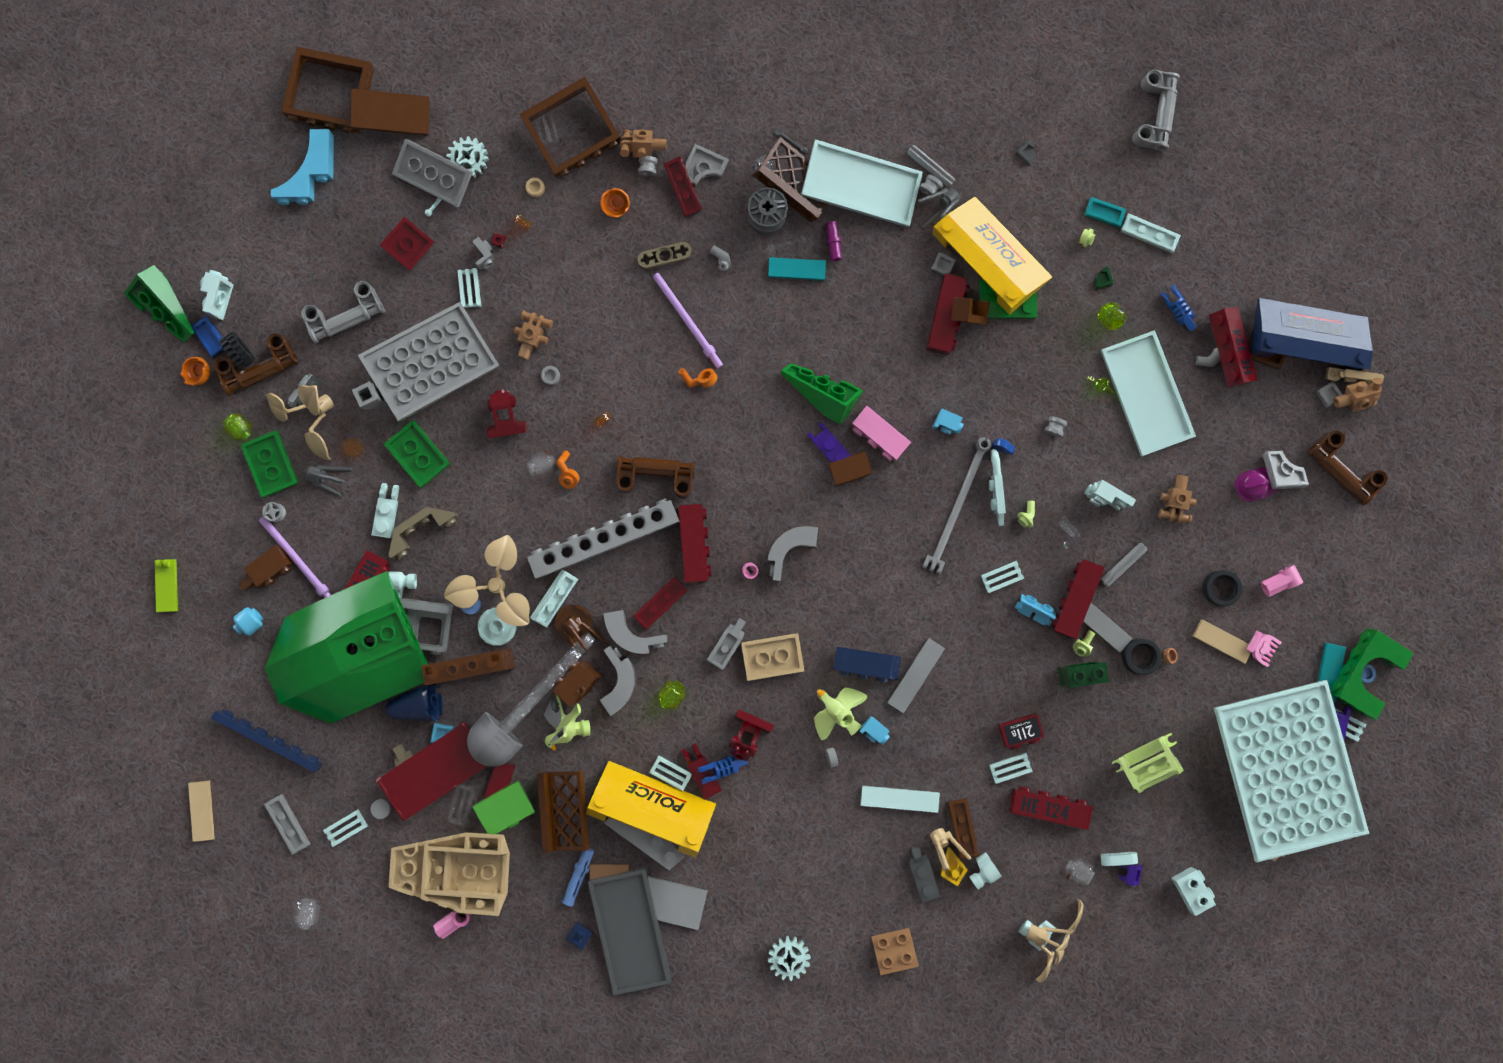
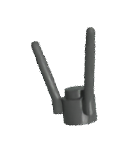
M944 188L937 193L918 200V203H922L941 196L940 203L943 206L922 226L923 230L938 216L944 218L953 206L960 201V196L955 189L947 190V188Z
M322 465L317 467L310 466L306 479L313 482L314 486L341 496V493L322 483L325 480L344 483L345 481L328 476L326 471H352L353 468Z

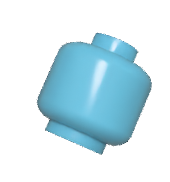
M246 607L234 616L235 625H233V628L239 635L244 633L247 636H251L263 626L262 620L264 618L255 608Z

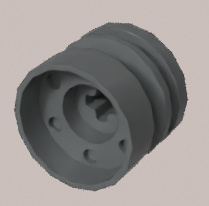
M769 187L761 188L753 193L748 202L747 213L749 224L753 230L759 234L772 235L783 228L788 211L787 200L784 195L777 189ZM766 206H769V212H766Z

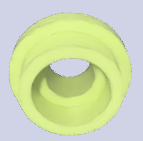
M1085 229L1081 235L1079 243L1083 244L1085 248L1088 245H1092L1095 239L1093 229Z

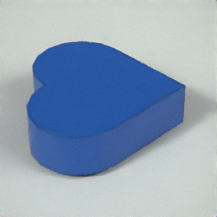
M1000 438L993 441L991 448L1009 455H1013L1015 450L1014 445Z

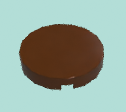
M570 604L558 611L554 622L555 630L563 640L569 642L566 634L562 631L563 627L561 624L572 615L575 619L579 617L586 625L593 628L592 616L585 607ZM580 625L581 629L577 634L584 640L590 632ZM574 635L571 636L574 642H578Z

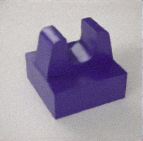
M1138 864L1121 865V868L1127 870V875H1119V879L1128 885H1139L1142 866Z

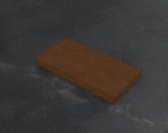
M351 89V129L428 136L429 97Z

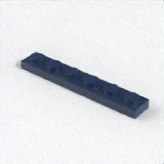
M228 710L215 711L211 719L313 772L319 771L323 764L318 761L319 758L313 754L306 755L301 752L302 749L298 746H289L284 743V739L278 736L271 737L267 735V730L250 726L251 722L243 718L237 719L233 717L234 714Z

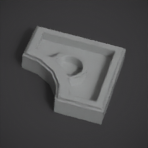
M695 144L685 163V167L692 184L697 186L706 177L716 176L721 178L729 159Z
M1267 451L1262 454L1272 489L1305 488L1309 485L1304 467H1298L1290 463L1283 451Z

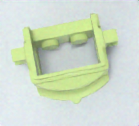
M1172 733L1161 736L1112 762V764H1120L1121 767L1116 772L1124 770L1133 788L1138 793L1184 771L1178 759L1174 757L1170 750V747L1177 743V741L1174 743L1168 741V737ZM1162 750L1165 751V752H1163V753H1161V754H1158V755H1156V756H1154V757H1152V758H1150V759H1148V760H1146V761H1144V762H1142V763H1140V764H1138V765H1136V766H1134V767H1132V768H1129L1130 766H1132V765H1134V764H1136V763H1138V762H1140V761H1142V760H1144V759H1146V758H1148V757H1150V756H1152V755H1154V754H1156V753H1158V752H1160V751H1162Z

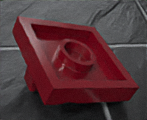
M403 217L379 246L410 271L434 241L406 217Z

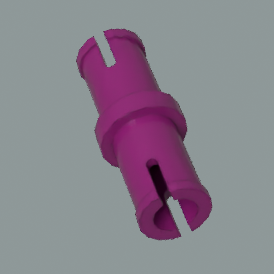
M827 222L825 224L828 238L826 244L829 246L830 260L832 262L840 261L843 258L837 222Z

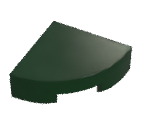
M1109 266L1103 268L1097 274L1094 281L1095 290L1114 285Z

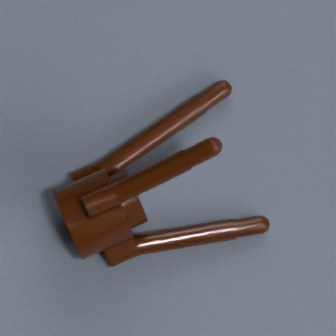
M572 615L561 626L578 658L580 654L571 636L574 635L585 651L588 650L577 634L581 629L580 625L597 639L607 643L606 639L586 625L579 617L575 619Z

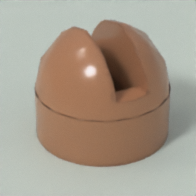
M1167 648L1161 652V660L1164 663L1172 664L1177 661L1178 656L1174 648Z

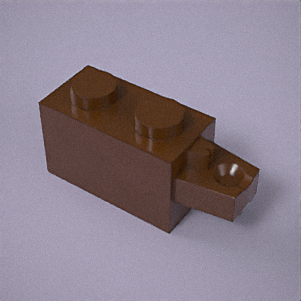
M274 545L244 567V570L247 572L245 575L247 578L239 586L243 591H248L252 587L255 589L259 587L267 588L275 582L274 579L277 576H284L290 572V567L294 564L280 546Z

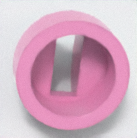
M746 563L742 568V572L746 578L753 579L758 575V568L754 563ZM748 566L752 569V574L746 569Z

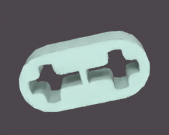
M1137 852L1100 855L1102 866L1138 863Z

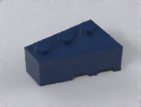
M837 647L834 670H838L839 675L850 676L851 673H857L858 678L869 679V676L877 677L876 681L888 682V679H898L901 656Z

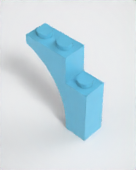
M310 129L308 152L300 169L290 180L279 187L271 189V198L278 204L289 205V202H296L300 205H307L308 202H314V180L317 182L333 180L334 135L329 129Z

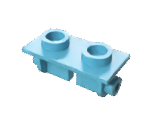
M1021 594L1020 602L1018 601L1015 605V608L1018 609L1017 612L1027 617H1030L1032 612L1036 613L1033 620L1044 626H1050L1052 620L1056 618V612L1051 606L1038 603L1030 595L1025 596Z

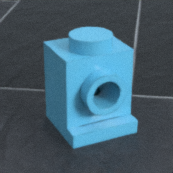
M941 409L932 429L936 430L940 427V431L945 434H960L964 425L961 423L963 417Z
M871 715L859 729L862 734L866 731L865 736L873 743L877 740L883 745L890 737L888 735L890 731Z

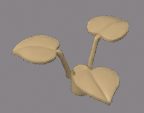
M301 385L297 388V391L304 405L286 409L280 397L272 393L266 394L272 413L280 421L284 422L288 419L287 413L304 408L309 409L315 416L319 415L309 428V432L305 433V440L315 455L324 460H331L323 438L314 432V428L326 416L325 412L334 407L331 398L326 394L318 398L317 385Z
M505 535L491 542L485 550L486 562L490 566H496V578L490 579L486 586L476 587V581L472 576H459L447 586L444 597L457 607L469 608L478 600L479 595L476 590L489 589L492 593H500L503 601L496 607V613L500 620L513 626H525L529 624L530 607L528 600L519 593H511L505 598V583L500 579L499 569L511 570L517 561L515 543L509 535Z
M1077 899V918L1068 930L1047 928L1045 926L1040 928L1033 924L1030 926L1026 939L1036 943L1035 945L1048 955L1046 968L1035 979L1039 983H1043L1046 980L1054 958V951L1050 952L1042 944L1046 945L1047 942L1057 947L1055 950L1057 958L1054 965L1058 966L1064 955V949L1068 945L1070 935L1074 933L1083 914V903L1079 899ZM1046 931L1066 933L1063 943L1060 945L1048 939L1049 934Z

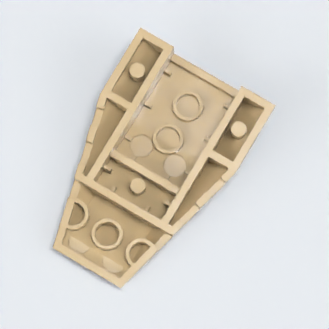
M467 832L391 848L389 888L411 896L414 895L425 901H431L445 908L448 907L459 913L498 916L508 893L510 852L505 837L500 834Z

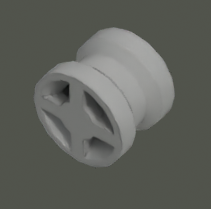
M652 156L639 157L640 167L638 168V174L642 176H655L657 158Z
M929 174L926 177V182L922 183L919 189L926 196H929L940 190L943 184L937 177Z
M1050 416L1048 419L1049 425L1045 427L1044 432L1062 438L1064 434L1063 429L1067 426V421Z
M269 502L263 507L262 513L266 520L280 522L285 518L286 510L281 504Z

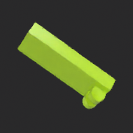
M176 559L155 560L156 612L178 611Z

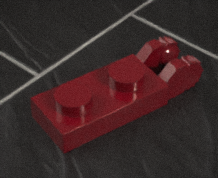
M694 743L692 744V749L698 757L697 760L692 762L686 749L681 750L704 799H707L722 791L717 780L702 784L701 780L712 776L713 773L711 769L706 772H698L697 768L707 765L708 762L705 756H702L697 744Z

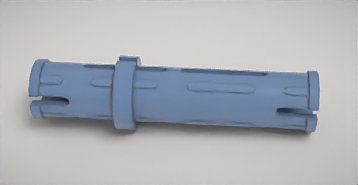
M589 848V850L581 852L578 862L574 865L575 870L561 901L563 904L571 907L574 905L584 876L590 869L589 864L595 852L593 849Z

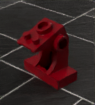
M506 390L494 391L495 394H491L490 400H487L488 409L492 411L495 425L488 426L487 428L488 438L525 433L527 431L526 420L517 422L514 416L513 408L516 407L515 396L509 391L506 392ZM508 409L509 419L500 420L498 410Z
M738 709L735 719L743 723L737 737L733 736L730 741L729 747L732 748L730 754L739 760L748 761L749 757H754L758 746L755 743L761 730L770 734L774 725ZM743 731L754 735L750 746L740 742Z

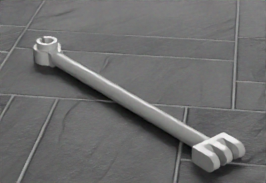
M985 437L976 441V454L933 557L926 556L922 568L926 569L930 562L932 564L929 571L933 572L937 565L939 567L936 573L941 574L945 562L941 561L940 558L984 453L991 448V441L989 439L986 440V448L981 446V442L986 440Z

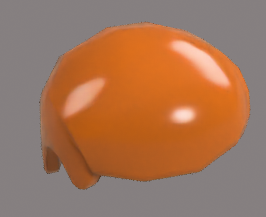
M613 188L603 193L600 206L607 216L618 218L629 210L630 200L628 194L622 189Z
M191 357L183 363L180 375L184 378L185 384L199 386L208 381L211 371L208 363L203 358Z

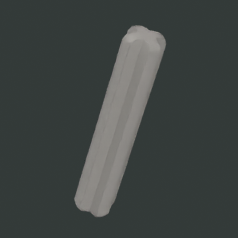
M912 145L909 148L907 154L933 176L937 177L945 186L950 187L954 183L955 178L918 147Z
M1143 543L1136 545L1101 578L1102 584L1109 587L1147 551V547Z

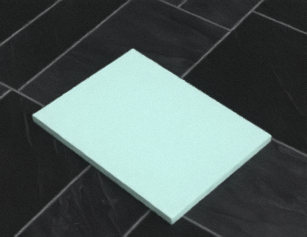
M1327 680L1214 708L1255 862L1369 834Z

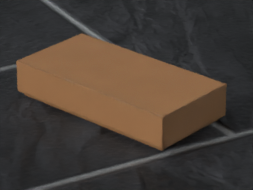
M590 864V879L629 871V864Z

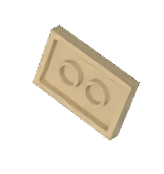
M798 633L741 642L747 681L804 671Z

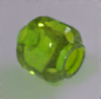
M1109 302L1100 308L1098 319L1106 329L1114 331L1124 325L1126 313L1119 304Z
M233 412L222 422L224 424L223 431L234 441L239 439L244 441L252 434L249 431L252 428V423L241 413L235 414Z
M677 680L667 681L658 691L659 704L665 709L678 708L686 698V688Z

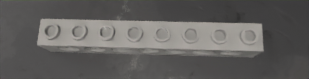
M662 499L656 502L657 506L649 508V506L638 509L639 513L631 515V513L620 516L621 520L613 522V520L607 521L602 524V528L596 530L593 527L585 530V534L578 537L575 534L566 538L567 542L562 544L558 541L550 544L549 549L544 551L542 549L532 551L531 556L527 558L535 579L543 578L680 523L672 501ZM657 511L661 512L662 519L658 522L653 521L652 514ZM643 519L644 526L641 529H636L634 527L635 520ZM619 526L626 527L625 535H617L616 530ZM601 533L608 534L609 538L606 543L599 542V535ZM584 540H589L590 548L585 551L582 550L581 543ZM566 547H571L572 555L568 558L564 557L563 550ZM549 554H552L555 558L554 563L551 565L545 562V558Z

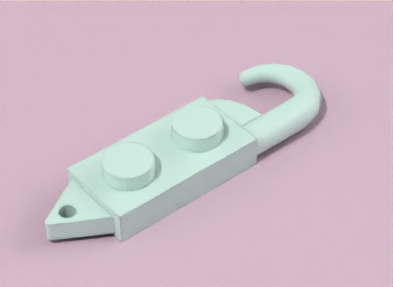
M992 449L990 456L993 464V476L989 480V490L993 492L991 509L992 511L995 510V514H997L999 526H1004V513H1006L1000 458L997 450Z

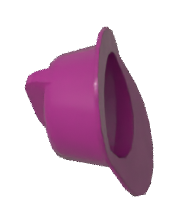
M1266 467L1246 471L1240 474L1234 483L1240 498L1247 502L1269 497L1277 491V489H1272Z

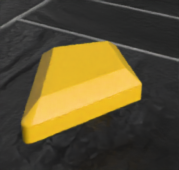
M947 847L945 857L949 870H943L942 867L941 876L958 886L968 869L951 848Z

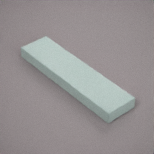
M862 786L860 805L938 813L940 793Z

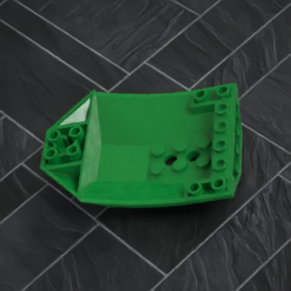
M386 571L285 617L264 669L279 704L331 724L424 683L421 666L427 665V661L390 575ZM369 635L375 639V644L372 647L367 646L365 643V639ZM350 643H354L358 647V651L354 655L347 652V646Z

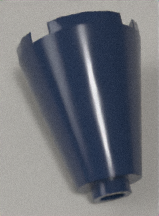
M424 684L389 700L388 705H386L387 715L392 719L440 720L438 717L443 714V701L441 693L437 694L436 692L438 686L436 684Z

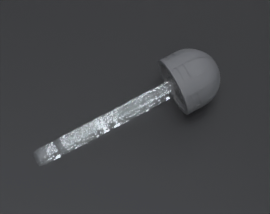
M588 632L581 637L587 648L595 641V638ZM578 641L501 723L487 712L475 722L469 731L467 745L470 754L477 762L485 766H500L508 762L523 747L511 731L554 686L555 682L567 672L568 668L584 654L585 650Z

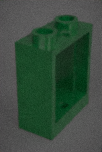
M1094 661L1058 667L1060 686L1073 688L1109 682L1106 662Z

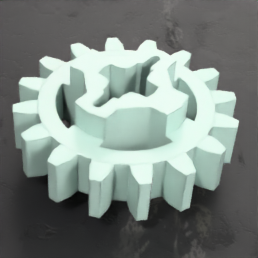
M467 136L466 141L462 137H460L459 143L453 141L455 147L448 148L451 154H447V158L464 168H470L468 170L473 172L472 176L476 178L477 172L482 175L481 168L487 169L484 162L489 161V158L485 156L488 152L484 149L483 143L478 144L476 138L471 141L469 136Z
M786 936V941L779 938L778 945L776 943L772 944L774 950H769V954L773 957H769L768 962L773 963L770 969H776L775 976L782 974V980L789 976L790 981H792L793 976L799 979L800 972L806 973L804 967L810 966V963L806 960L811 959L810 954H805L809 949L808 947L803 948V941L797 943V937H794L791 941L789 936ZM792 946L799 949L800 952H795L792 949ZM785 947V950L781 954L777 955L779 950ZM788 951H790L792 957L791 966H789V962L786 959ZM797 963H801L800 966L794 970V967L797 965ZM779 965H783L787 970L782 969Z

